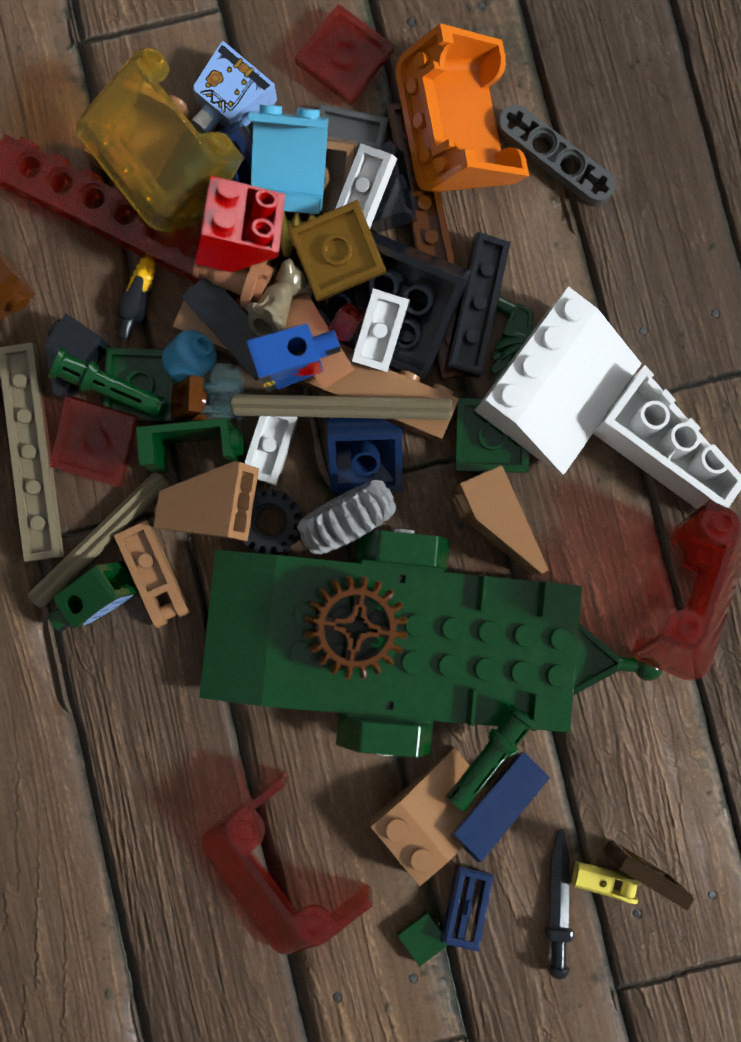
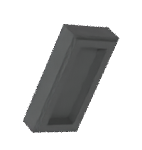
M319 104V117H329L327 137L358 141L357 151L360 143L379 150L382 148L388 127V118Z

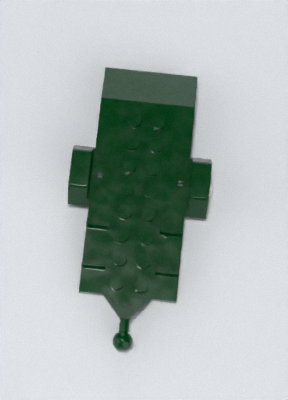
M393 529V531L371 530V532L356 539L354 563L215 550L199 698L265 707L339 713L336 745L355 752L383 756L422 757L431 753L434 721L464 723L470 726H474V724L499 726L510 713L509 706L511 704L516 705L538 723L539 726L535 730L531 729V731L546 730L570 733L573 695L618 671L635 672L640 679L645 681H653L659 678L663 672V661L656 653L646 651L637 655L636 658L619 656L579 623L582 586L447 572L450 540L440 536L414 534L415 531L406 529ZM346 576H352L354 587H359L361 576H367V589L370 590L376 580L381 581L382 588L378 594L382 596L385 591L392 589L395 594L388 601L389 605L395 602H402L403 604L401 610L394 612L395 617L405 616L408 620L405 624L396 625V630L404 631L408 634L406 639L395 637L393 642L403 648L402 653L399 654L390 649L387 655L393 659L394 664L389 666L382 659L379 660L377 663L382 671L379 675L373 672L371 665L367 666L366 679H360L358 668H353L351 679H345V666L342 665L335 675L331 674L329 669L333 660L329 659L326 664L320 666L317 660L324 651L321 649L315 653H310L308 649L310 645L318 642L317 637L305 638L304 636L305 631L315 630V624H309L304 621L305 616L317 617L319 612L309 607V603L314 601L322 606L325 600L319 596L318 591L324 589L330 596L335 592L330 584L333 580H337L341 589L346 588ZM355 595L346 596L338 600L330 608L326 616L333 618L347 616L352 609V604H354ZM367 597L365 605L367 606V619L372 624L386 626V619L382 609L375 601ZM358 614L352 623L336 624L337 626L345 627L346 631H351L349 636L353 638V643L358 632L375 630L366 627L365 623H360L362 618ZM324 628L325 638L329 647L340 656L345 657L346 638L344 634L340 631ZM366 638L361 643L356 659L372 654L378 649L384 638Z

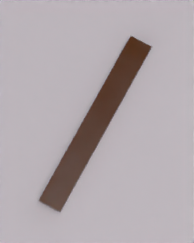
M401 102L386 105L392 142L404 152L417 221L409 223L414 248L455 264L441 193L424 191L417 185ZM457 309L437 354L441 380L467 376L444 369Z

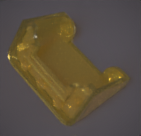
M155 47L138 49L131 55L82 113L76 126V134L141 218L150 227L166 232L201 223L210 175L232 180L244 157L227 135L220 132L199 134L159 84V82L165 81L169 73V65L165 61L164 56Z

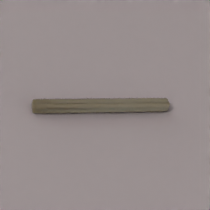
M234 394L231 398V412L234 415L449 420L452 417L453 404L450 399Z

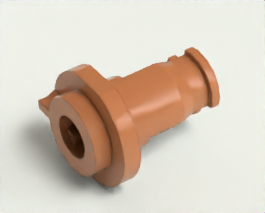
M271 260L232 273L197 264L193 266L194 277L198 278V276H201L216 286L240 295V308L247 310L246 307L249 302L258 303L266 289L274 284L277 271L276 267L271 266Z

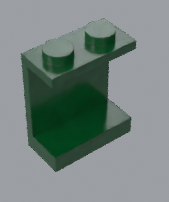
M227 418L136 427L139 465L152 473L169 472L166 444L221 439L223 457L229 463L233 461L240 462L239 455H245L243 434H239L238 428H235Z

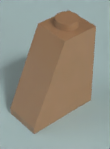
M233 461L160 490L154 511L155 520L153 527L174 532L248 541L259 468Z

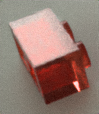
M348 303L338 310L328 330H335L339 341L345 340L348 342L358 333L366 313Z

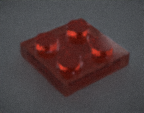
M337 4L296 55L295 62L297 66L349 105H352L394 53V45L340 4Z
M66 396L50 467L116 487L122 486L140 416L74 396Z

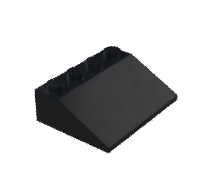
M371 231L387 273L319 302L316 300L313 291L309 292L308 295L328 328L340 334H336L338 342L352 348L354 351L373 289L409 299L390 366L399 370L409 371L421 379L427 380L471 271Z

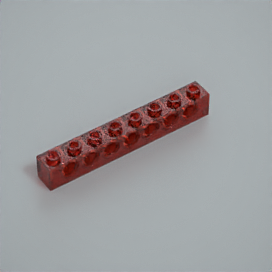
M7 134L4 135L0 142V187L142 258L148 256L154 260L156 265L196 284L203 278L201 276H198V278L193 276L196 255L192 257L184 256V251L187 247L197 245L199 230L196 229L197 225L193 221L181 215L174 218L166 214V210L152 200L146 199L144 203L134 198V194L122 185L114 184L111 187L103 183V179L95 172L87 168L79 171L71 167V163L63 156L54 152L49 156L39 151L40 148L25 137H20L17 140ZM40 168L37 175L28 177L33 169ZM72 183L71 188L67 192L59 193L60 188L64 184ZM104 199L103 204L99 208L90 209L93 201ZM126 215H136L132 223L128 225L121 224L122 219ZM158 230H168V234L164 239L160 241L152 240L153 235ZM226 290L234 301H240V295Z

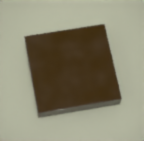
M613 840L608 841L603 852L621 871L685 910H689L694 901L693 895L675 878Z

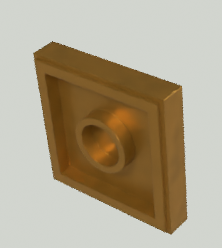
M358 199L288 229L318 302L387 273Z

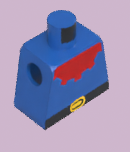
M308 324L247 341L259 379L268 393L323 372L320 359L342 352L335 330L312 337ZM299 351H306L303 355L295 356Z

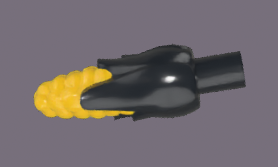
M145 256L140 259V263L137 264L136 270H134L133 276L130 278V282L127 283L126 290H123L122 297L117 304L116 316L121 318L116 336L122 339L130 340L134 325H139L145 317L147 304L150 300L149 296L152 291L150 287L152 286L153 274L155 273V262L151 257Z

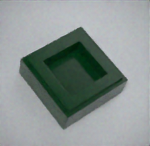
M428 910L397 932L398 937L419 967L448 946L440 942L442 930Z

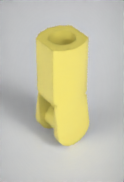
M576 861L571 877L572 887L606 895L631 904L638 903V898L635 895L638 885H642V883L626 873ZM615 879L623 881L621 891L613 890Z

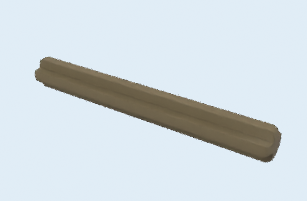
M153 472L28 593L29 599L39 608L45 607L55 595L61 592L115 539V534L127 528L159 496L160 490L169 487L168 480L160 472Z

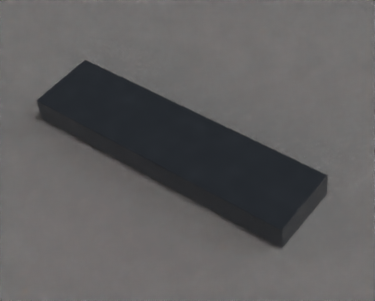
M479 231L474 235L467 269L471 273L458 305L444 369L477 379L482 376L511 242Z

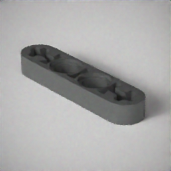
M511 105L502 111L497 130L504 141L513 148L520 149L526 158L586 204L598 207L608 202L615 190V181L607 170L526 108L520 105ZM516 118L521 121L519 127L516 126L512 130L507 127L509 121L513 122ZM529 128H532L533 130L530 132L527 141H524V134H527ZM539 137L545 138L550 142L551 150L547 153H539L533 148L532 142ZM564 159H573L578 163L579 171L576 174L568 175L561 170L560 162ZM586 170L589 172V175L587 179H584L581 185L580 183H578V181L581 180ZM598 182L604 185L602 191L594 194L591 191L593 185L598 184Z

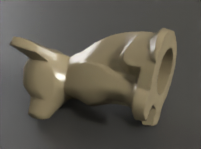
M286 259L282 262L281 268L275 277L276 283L266 289L258 303L249 302L246 307L249 313L247 318L248 324L258 337L284 330L293 296L312 292L310 283L306 279V274L299 266L294 265L291 259Z

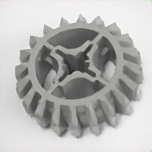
M372 480L324 503L302 518L297 526L301 534L300 537L311 553L322 554L328 553L333 549L336 550L355 539H359L388 520L396 510V505L393 501L394 497L383 481Z

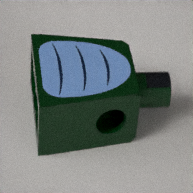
M124 561L96 565L55 595L54 601L59 608L49 614L52 626L57 631L63 632L70 626L75 629L92 624L139 594Z

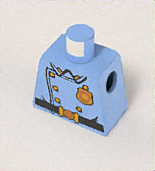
M222 41L193 86L196 102L202 109L193 117L191 122L205 136H208L218 123L226 128L242 120L246 127L252 122L248 121L249 112L259 111V104H275L277 101L275 85L228 44Z

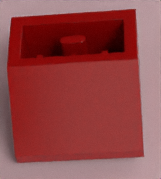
M210 175L203 205L194 264L232 273L277 258L280 247L285 194Z

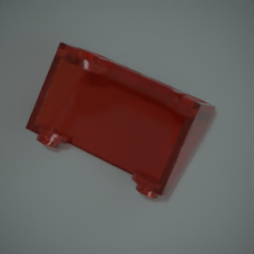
M711 500L705 502L675 526L670 543L678 544L683 550L684 559L681 566L697 572L686 609L677 611L669 616L664 628L659 630L656 637L638 638L630 656L688 681L703 677L711 668L741 574V527L739 519L734 511Z

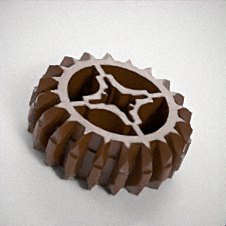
M352 576L345 577L346 588L341 589L337 580L331 581L330 584L335 593L330 596L327 591L320 589L318 594L325 600L322 606L314 601L309 603V607L319 611L317 617L308 615L304 618L306 623L315 624V630L304 632L305 638L317 637L318 642L308 647L310 653H315L322 649L324 653L318 658L317 663L322 666L329 659L333 660L329 672L333 675L338 672L341 665L345 666V679H351L353 668H358L360 679H366V667L370 665L376 675L381 674L382 671L377 662L382 659L387 665L392 666L394 661L387 655L388 651L391 649L399 654L403 651L401 646L393 643L395 637L406 639L408 635L404 631L396 630V625L408 622L407 617H395L394 612L403 608L402 602H395L389 605L388 601L394 596L395 592L389 589L382 596L378 594L382 588V582L379 580L373 583L371 590L367 589V576L360 577L359 587H354ZM355 595L354 604H352V609L347 616L343 618L326 616L330 608L338 600L346 596ZM367 597L375 601L382 609L386 619V626L372 624L367 619V606H365ZM358 614L362 618L360 623H365L366 627L375 630L358 632L353 643V638L349 636L351 631H346L345 627L337 626L336 624L352 623ZM324 628L340 631L344 634L346 638L345 657L340 656L329 647L325 638ZM366 638H384L376 651L366 657L356 659L361 643Z

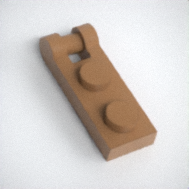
M146 520L115 534V540L155 627L159 628L166 625L168 619L176 615L183 617L191 613L189 604L178 585L151 522ZM167 592L171 602L160 606L156 597Z

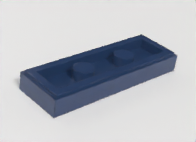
M520 752L450 835L476 862H482L550 777L525 752Z

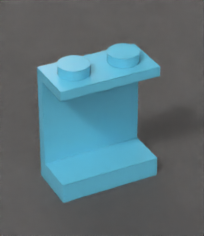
M259 104V111L254 110L249 112L248 121H253L251 185L284 193L283 211L319 215L323 209L329 117H319V109L297 108V114L282 113V106Z

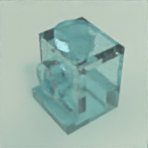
M215 364L211 370V380H205L204 391L207 396L206 402H210V405H205L203 414L208 419H244V416L234 415L231 412L232 395L244 394V375L240 369H235V365Z

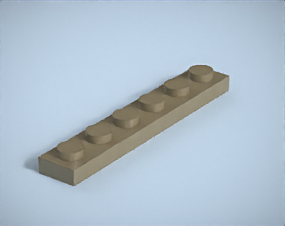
M33 342L0 347V376L24 562H34L64 557L38 348Z

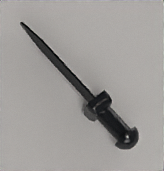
M562 829L557 832L551 858L550 926H545V935L552 941L551 965L547 966V970L550 976L557 980L564 979L569 974L570 968L566 967V945L574 937V931L569 928L570 858L565 832Z

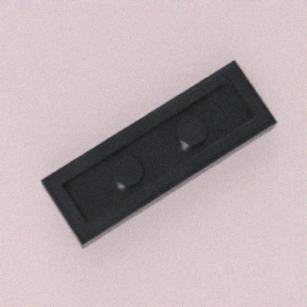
M202 278L181 297L255 381L258 380L259 376L247 344L248 340L258 338V336H256L248 324V315L224 288L214 285L206 278Z

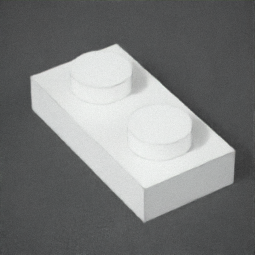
M360 143L335 209L358 199L370 228L397 158L390 153Z
M373 289L352 358L353 362L388 372L409 299Z
M259 417L244 464L259 468L258 481L277 486L299 419L298 417Z

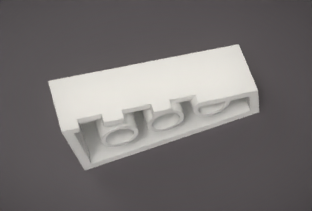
M645 365L630 380L593 434L708 518L727 511L741 490V474L715 444H709L698 431L701 428L692 418L688 419L674 403L676 399L667 389L664 391L652 378L654 374Z

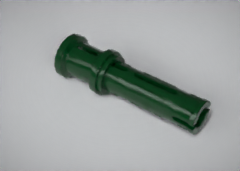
M60 348L48 378L53 380L56 377L78 386V391L88 393L89 390H92L150 415L154 419L157 417L164 397L155 395L99 370V365H96V362L91 360L87 363L67 354V349Z
M514 704L509 706L510 713L499 727L491 729L488 736L489 742L463 773L459 781L446 794L450 802L462 811L467 809L474 797L481 791L507 756L512 757L513 754H517L519 751L517 746L527 733L539 726L535 720Z

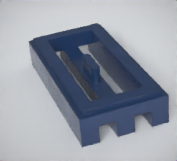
M456 865L440 942L479 952L494 879L493 874ZM465 876H467L468 880L455 938L452 936L455 927ZM479 879L482 880L471 937L470 941L465 940L476 882Z

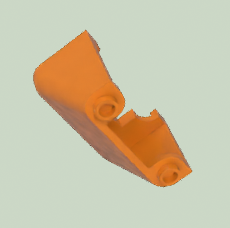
M439 23L399 57L396 66V80L415 179L421 190L446 192L516 184L529 177L526 158L520 149L508 147L501 151L489 87L501 78L506 66V57L501 39Z

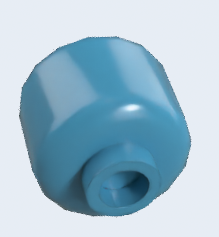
M196 330L180 332L166 345L162 352V362L165 371L172 379L178 382L188 375L204 377L213 369L217 360L216 350L210 339Z

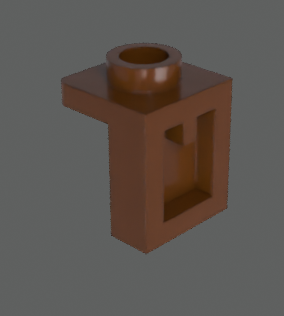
M188 375L172 386L171 422L183 423L207 420L208 393L203 390L204 377Z

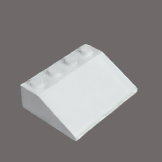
M568 286L550 306L475 411L557 474L563 476L640 367L641 362L598 308Z

